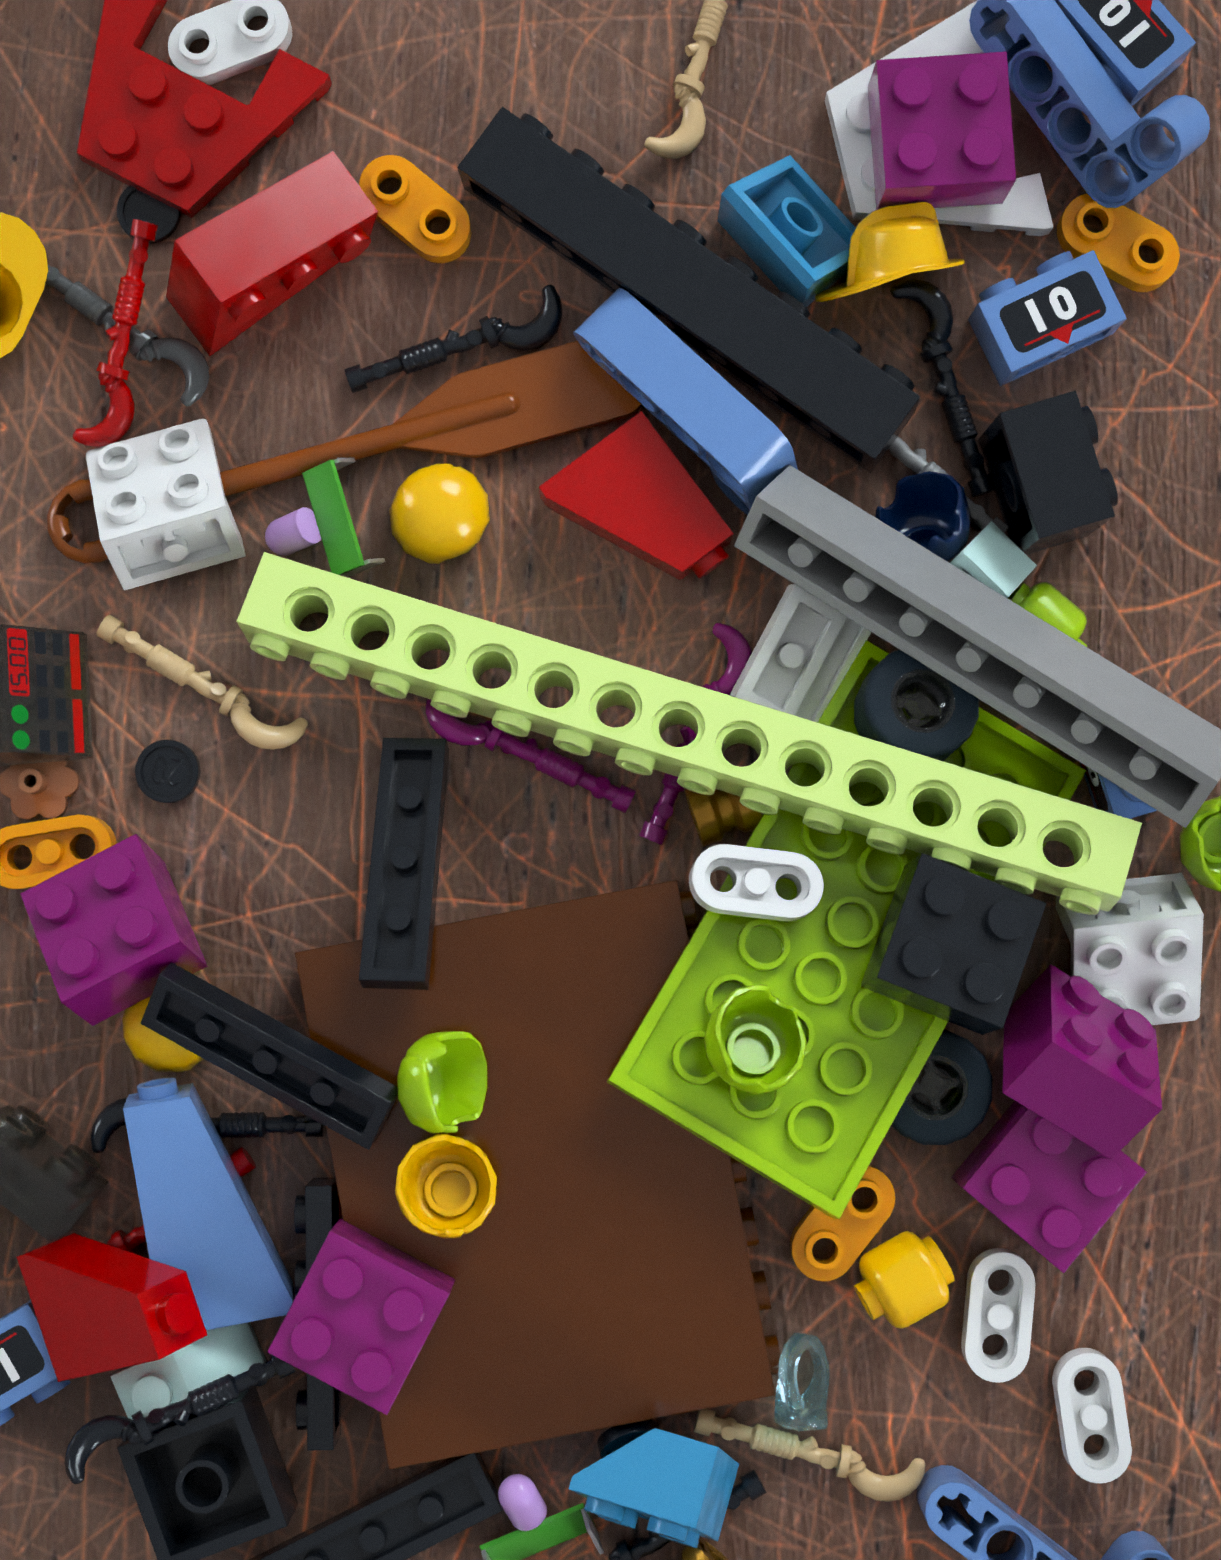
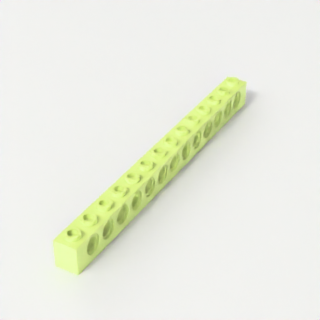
M266 552L263 553L236 621L248 642L251 643L250 648L267 658L286 661L287 656L291 655L310 661V667L313 670L330 678L345 680L347 674L370 680V686L373 689L394 698L405 699L409 692L431 699V706L451 716L465 718L468 712L491 718V723L494 727L515 736L527 737L529 732L533 731L554 738L553 744L572 754L589 756L591 750L616 757L615 763L619 767L636 774L651 775L654 769L678 777L677 783L680 786L696 793L713 795L715 789L740 796L739 802L743 806L760 813L774 815L777 814L778 809L801 815L804 816L802 822L805 825L820 832L840 834L841 829L867 836V844L887 853L903 854L905 848L924 853L968 872L969 869L995 876V883L1023 894H1033L1034 889L1059 896L1060 905L1082 914L1096 915L1099 909L1109 912L1120 900L1142 825L1141 822ZM321 612L328 615L325 624L315 631L307 632L299 629L300 623L309 614ZM383 631L389 634L387 641L378 649L363 650L358 647L362 637L369 632ZM441 649L450 654L446 663L439 668L424 669L418 666L419 659L427 651ZM491 668H502L511 673L509 680L501 687L489 689L478 684L480 676ZM555 686L566 688L572 693L571 699L565 705L558 708L546 707L538 701L540 695L546 689ZM615 705L627 707L634 713L633 719L622 727L607 726L601 722L599 717L605 709ZM682 724L690 727L695 732L696 738L686 746L674 747L663 741L661 734L669 726ZM742 743L755 749L759 757L753 764L739 767L730 764L723 756V752L733 744ZM808 763L819 771L821 779L812 786H799L790 781L785 771L793 764ZM860 782L872 783L881 790L884 801L876 806L860 805L851 797L849 788ZM925 801L936 803L945 811L947 822L936 827L924 825L916 818L913 807ZM986 821L1000 823L1009 832L1010 844L1003 847H994L987 844L980 837L977 826ZM1048 841H1059L1067 845L1073 853L1074 865L1058 867L1050 863L1043 853V844Z

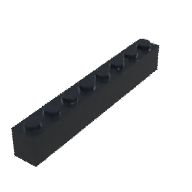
M503 106L457 167L464 190L610 292L614 293L618 288L629 292L693 350L869 473L874 470L916 411L921 396L912 391L915 385L909 377L891 365L884 364L880 369L860 355L862 352L861 346L845 332L837 328H831L827 332L808 319L810 316L809 310L790 294L781 291L775 296L756 283L758 280L757 274L738 258L729 255L723 260L704 247L707 243L705 238L691 225L682 220H676L674 224L665 220L653 211L655 209L654 203L639 189L629 184H625L621 189L603 177V168L587 153L575 148L570 154L554 143L551 131L535 117L523 113L518 118Z

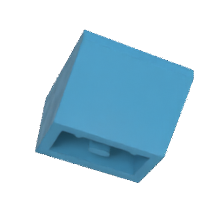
M654 1428L574 1474L568 1489L585 1497L587 1500L584 1510L598 1515L599 1518L635 1529L638 1517L649 1520L646 1530L659 1534L660 1537L697 1548L700 1536L717 1542L719 1540L739 1463L717 1446Z

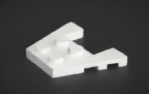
M977 1L880 60L984 53L971 33L969 22L971 9ZM875 63L827 91L825 97V105L853 220H863L872 211L876 210L867 88ZM1040 173L1016 178V182L1003 204L934 208L938 224L970 226L971 230L994 232L996 229L1025 231V235L1044 236L1048 235L1053 229L1052 218Z

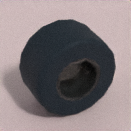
M901 650L889 653L871 670L863 680L854 702V723L859 736L940 761L948 758L970 737L979 717L978 698ZM903 708L905 709L906 713L909 715L910 719L905 715V713H904V711H903Z
M944 1029L891 1126L900 1135L922 1145H948L966 1138L983 1122L992 1102L993 1077L984 1055L968 1039Z

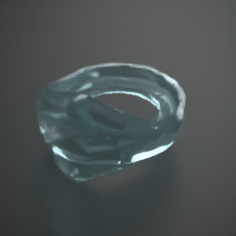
M793 1333L783 1346L778 1367L774 1420L776 1424L785 1429L817 1431L826 1429L828 1425L826 1406L830 1379L829 1363L824 1345L815 1335ZM807 1349L812 1357L814 1374L809 1386L800 1396L797 1370L799 1360Z

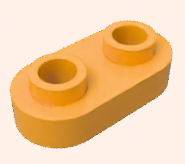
M397 155L378 157L365 167L360 176L359 186L378 210L376 220L423 259L433 263L454 261L466 251L471 240V224L467 211L453 196L410 161ZM387 178H397L402 182L400 189L394 194H384L379 190L380 184ZM435 217H444L450 222L449 228L442 234L431 233L427 226Z
M1083 194L1073 199L1059 218L1057 238L1062 249L1065 252L1070 251L1074 259L1094 250L1106 276L1132 291L1149 292L1161 287L1172 276L1178 266L1180 253L1174 236L1162 226L1124 205L1118 208H1106L1099 205L1088 194ZM1088 215L1098 217L1103 224V231L1098 233L1089 231L1084 226L1083 217ZM1139 247H1152L1157 253V262L1152 264L1144 262L1139 256Z
M71 815L4 827L0 829V885L9 889L32 888L86 860L81 858L76 852V843L80 837L88 835L93 839L95 850L90 857L117 844L116 837L107 823L89 815ZM22 845L28 847L32 853L30 865L23 870L15 865L13 859L16 849Z
M870 1164L856 1188L857 1190L861 1187H868L874 1191L875 1197L870 1207L866 1209L854 1207L851 1197L840 1219H833L811 1206L795 1226L790 1238V1252L798 1269L807 1277L817 1281H831L844 1275L890 1217L895 1205L894 1188L889 1178L877 1167ZM822 1238H828L835 1242L834 1254L825 1260L817 1259L812 1254L813 1245Z

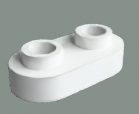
M231 0L180 21L169 36L168 53L175 68L207 85H212L273 61L279 49L286 52L292 39V26L286 9L279 0ZM255 16H264L268 19L266 26L257 31L248 29V22ZM203 38L209 41V46L204 52L195 54L189 51L191 43L196 39Z
M719 844L706 849L696 859L689 874L690 891L696 902L704 909L718 914L788 922L805 917L818 905L824 889L823 877L819 868L810 858L802 854L730 844ZM717 870L727 872L733 881L732 889L728 892H720L714 889L710 882L711 873ZM788 878L795 883L797 887L795 899L786 900L778 895L776 891L778 879Z
M993 1248L982 1252L973 1260L969 1267L961 1339L964 1359L973 1372L986 1381L996 1383L1012 1380L1027 1365L1030 1355L1036 1286L1033 1271L1026 1261L1015 1252L1003 1248ZM996 1270H1006L1009 1274L1008 1285L999 1291L991 1290L988 1285L990 1275ZM993 1334L1001 1335L1004 1340L1002 1349L993 1355L984 1353L982 1348L984 1340Z
M1091 1348L1073 1349L1058 1360L1052 1375L1062 1451L1071 1468L1084 1480L1092 1483L1111 1482L1125 1472L1132 1455L1121 1376L1116 1366L1101 1352ZM1083 1370L1093 1371V1384L1085 1390L1076 1389L1074 1386L1076 1375ZM1094 1434L1102 1435L1104 1443L1100 1451L1094 1454L1084 1452V1443L1089 1436Z

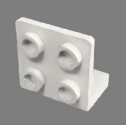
M198 419L87 451L86 461L100 542L124 591L246 556L242 537L225 497L212 433L206 419Z
M1182 873L1126 879L1120 900L1109 912L1099 909L1096 915L1082 914L1069 910L1059 904L1060 897L1056 896V910L1071 943V977L1079 976L1086 979L1097 989L1100 995L1124 1010L1133 1009L1139 1012L1151 1025L1195 1021L1199 1018L1204 914Z

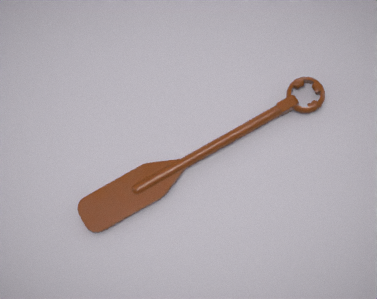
M578 341L459 373L447 380L391 425L221 471L220 475L226 497L302 476L303 472L328 460L355 458L356 461L399 448L481 458L624 419L637 413L643 405L600 367L581 347ZM79 479L65 486L52 500L47 514L48 534L55 548L68 559L84 564L100 563L108 560L100 539L85 542L83 550L67 544L73 538V533L69 526V518L63 516L65 508L73 500L78 505L85 501L93 500L90 479Z

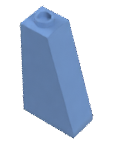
M160 1078L137 1085L138 1093L128 1095L123 1112L149 1259L186 1271L206 1330L287 1315L295 1299L293 1281L194 1084L177 1086L176 1078Z

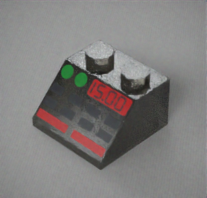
M0 624V766L92 759L93 745L87 634L76 631Z

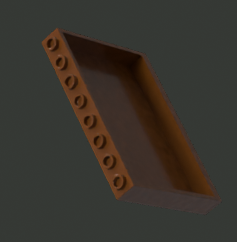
M677 880L434 926L429 990L363 988L359 981L363 939L295 952L310 1039L397 1087V1075L401 1060L405 1057L411 1045L424 1035L450 1031L470 1032L481 1043L487 1061V1092L482 1113L476 1120L456 1124L455 1126H458V1131L448 1134L474 1143L487 1155L497 1176L495 1205L483 1224L459 1238H440L423 1233L402 1214L395 1195L397 1168L412 1145L434 1135L445 1133L433 1134L413 1125L408 1120L398 1097L380 1135L369 1150L326 1127L343 1220L456 1279L450 1295L388 1415L378 1411L389 1469L775 1396L772 1375L784 1373L776 1334L764 1336L760 1311L771 1309L769 1291L764 1270L752 1272L747 1247L759 1245L752 1206L739 1207L735 1183L747 1181L745 1166L607 1083L612 1071L689 942L687 930L695 929L698 926L693 895L690 890L679 892Z

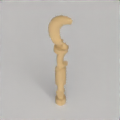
M704 0L692 36L695 43L685 46V52L688 57L692 56V60L685 69L684 74H678L672 85L676 93L675 98H679V106L683 110L681 124L670 136L664 138L648 137L644 143L645 148L657 156L666 159H678L689 155L698 147L703 139L706 118L699 98H701L705 86L700 81V77L707 64L709 49L716 45L722 22L724 21L728 8L725 0Z
M110 614L101 622L97 630L98 637L110 644L116 641L123 646L126 652L136 653L146 659L148 667H151L178 685L184 686L187 684L206 698L221 704L219 713L231 717V722L238 735L249 744L261 749H282L294 744L304 735L308 726L306 719L300 717L292 723L283 726H272L262 723L250 713L251 707L248 706L250 702L243 694V689L233 685L228 691L222 683L216 682L213 684L210 671L196 672L195 665L160 644L156 646L149 644L141 639L137 632L124 629V623Z
M709 1409L698 1410L694 1424V1433L709 1437L712 1432L721 1435L725 1440L736 1439L747 1442L750 1449H756L757 1451L777 1457L787 1458L788 1460L799 1457L808 1462L821 1465L825 1469L836 1468V1477L847 1478L848 1476L851 1484L861 1494L876 1501H896L910 1495L920 1485L925 1474V1461L921 1458H915L906 1470L898 1474L879 1475L866 1468L865 1462L861 1461V1455L853 1451L852 1446L841 1444L839 1452L818 1448L817 1441L813 1436L804 1441H799L796 1434L786 1433L785 1431L758 1423L750 1427L737 1423L731 1417L725 1419L716 1417V1411Z

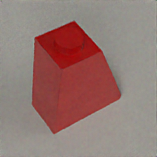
M642 411L538 487L540 498L547 508L678 580H682L691 572H694L701 579L729 558L724 548L731 543L734 533Z
M75 1233L63 1236L16 1257L58 1382L160 1360L207 1336L188 1275L184 1270Z

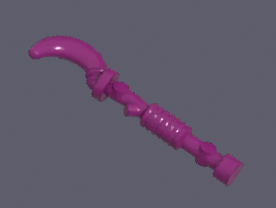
M716 623L713 626L712 632L721 640L726 648L728 655L727 668L717 682L713 681L711 685L705 684L703 687L730 695L752 654V650L747 639L739 630L727 624ZM685 726L680 729L684 742L677 744L676 747L686 746L696 738L695 732L690 727ZM667 773L664 774L661 782L665 787L659 801L653 807L654 813L650 822H644L639 836L657 844H663L668 832L664 829L666 822L673 814V806L679 792H684V788L677 783L678 777Z
M427 698L426 715L431 727L448 742L461 746H476L485 743L484 747L492 752L499 746L502 752L506 754H512L534 763L537 771H541V773L557 779L572 788L579 785L591 791L595 798H605L613 802L611 807L626 813L636 793L635 790L623 784L618 788L612 785L606 777H596L584 771V765L566 756H562L560 753H556L547 747L543 750L539 749L534 738L528 739L524 743L516 737L494 727L491 723L492 721L479 722L477 725L465 723L455 716L435 709L430 704L431 699Z

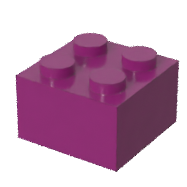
M1007 52L876 60L867 87L876 210L886 206L916 202H927L932 204L934 208L1003 204L1016 182Z
M137 834L20 893L61 1003L92 1026L150 997L159 974L171 962L192 974L208 967L165 862Z
M1050 964L1009 1009L1004 1024L1003 1094L1112 1159L1162 1110L1156 1029L1139 1012L1133 1009L1124 1010L1100 995L1097 989L1086 979L1079 976L1071 977Z
M1014 1101L952 1175L951 1179L1062 1273H1065L1147 1172L1123 1151L1120 1150L1111 1159Z
M339 1219L323 1243L267 1353L388 1415L449 1297L456 1279Z

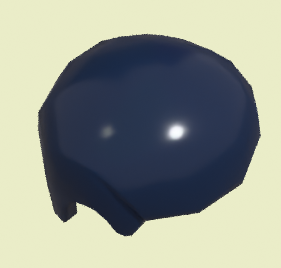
M928 471L906 476L897 482L896 495L892 504L887 508L881 506L876 508L875 517L947 562L955 557L968 541L970 510L964 488L951 475Z

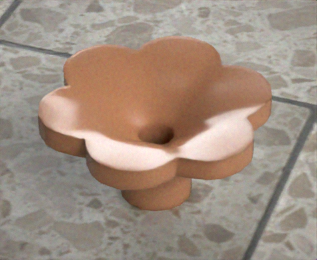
M50 745L51 752L40 751V749L37 750L31 746H28L26 749L17 748L11 754L10 768H7L0 774V792L11 799V810L18 818L29 820L38 815L48 819L61 817L68 807L67 797L77 792L80 784L79 775L74 769L67 766V756L64 752H58L57 746ZM35 776L36 784L32 787L30 779Z

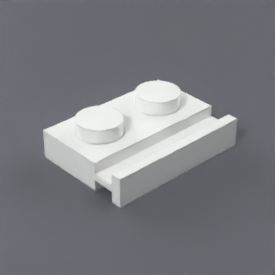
M796 584L788 585L734 685L730 696L818 722L863 644L870 636L871 631Z

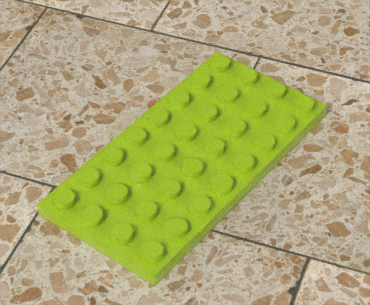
M866 640L817 723L859 735L854 723L855 698L866 676L889 653ZM908 685L900 688L895 693L892 700V709L895 717L905 727L915 732H924L936 725L939 718V708L936 700L926 690L915 685ZM980 707L979 717L970 737L944 760V762L1067 800H1071L1086 772L1085 769ZM808 763L793 764L786 774L794 784L804 787L812 786L821 779L819 771ZM860 782L849 788L851 797L860 805L876 806L884 801L883 793L872 783ZM925 801L913 807L916 818L924 825L936 827L947 822L945 811L936 803ZM778 809L777 814L762 815L745 846L795 852L810 858L817 865L823 877L824 889L820 902L805 917L788 922L718 914L707 910L612 1071L607 1083L831 1218L840 1219L948 1021L861 987L903 868L921 853L906 848L903 854L887 853L867 844V836L841 829L840 834L820 832L805 825L802 822L804 816ZM986 821L977 826L980 837L987 844L994 847H1003L1010 844L1009 832L1000 823ZM969 869V872L993 882L995 880V876ZM729 874L718 891L728 892L732 889L733 881ZM788 878L777 880L776 891L778 895L786 900L795 899L797 896L795 883ZM762 984L770 987V993L773 996L797 1008L798 1019L804 1031L807 1044L802 1068L794 1077L779 1089L766 1094L756 1095L733 1087L714 1071L706 1056L704 1037L712 1012L735 989Z

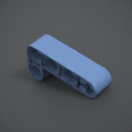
M978 0L971 9L969 22L975 41L984 53L1007 52L1010 89L1087 194L1099 205L1106 208H1118L1126 204L1198 149L1207 139L1210 130L1209 116L1199 101L1187 95H1175L1140 118L1055 0ZM1044 60L1049 63L1052 72L1047 68ZM1082 112L1087 115L1090 124L1084 119ZM1163 126L1171 132L1174 142L1166 136ZM1119 163L1125 167L1128 176L1122 171Z
M618 288L573 332L581 347L600 367L710 467L718 487L746 515H748L756 496L789 465L798 470L793 448L779 428L626 290Z
M939 1465L931 1468L924 1474L920 1485L917 1487L916 1498L930 1529L968 1560H1078L960 1469L948 1465ZM943 1495L951 1500L959 1497L964 1508L972 1517L969 1525L963 1515L952 1507L946 1505L940 1509L937 1503ZM1003 1530L1016 1533V1540L1007 1552L992 1554L987 1551V1544L995 1533ZM1130 1531L1119 1536L1101 1560H1142L1145 1558L1173 1560V1558L1154 1536L1144 1531Z

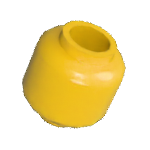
M905 1231L860 1257L859 1270L863 1281L854 1285V1289L872 1320L884 1315L892 1326L902 1329L909 1327L945 1306L949 1300L948 1284L954 1282L955 1278L946 1258L930 1236L921 1240L913 1232Z

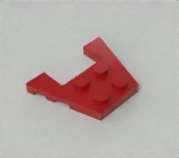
M104 0L77 154L86 164L129 186L137 188L139 191L179 210L180 213L190 218H193L250 165L248 160L273 136L279 138L294 124L293 118L313 99L319 101L332 85L329 74L279 49L251 102L246 105L140 50L168 0Z

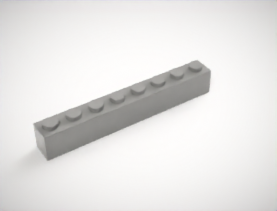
M791 465L756 496L734 544L736 548L1181 826L1187 827L1221 778V729Z

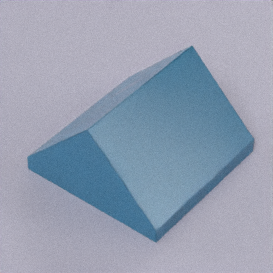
M791 155L728 185L721 194L717 219L719 224L780 291L790 294L805 307H808L815 300L817 294L828 289L847 272L850 237L856 227Z

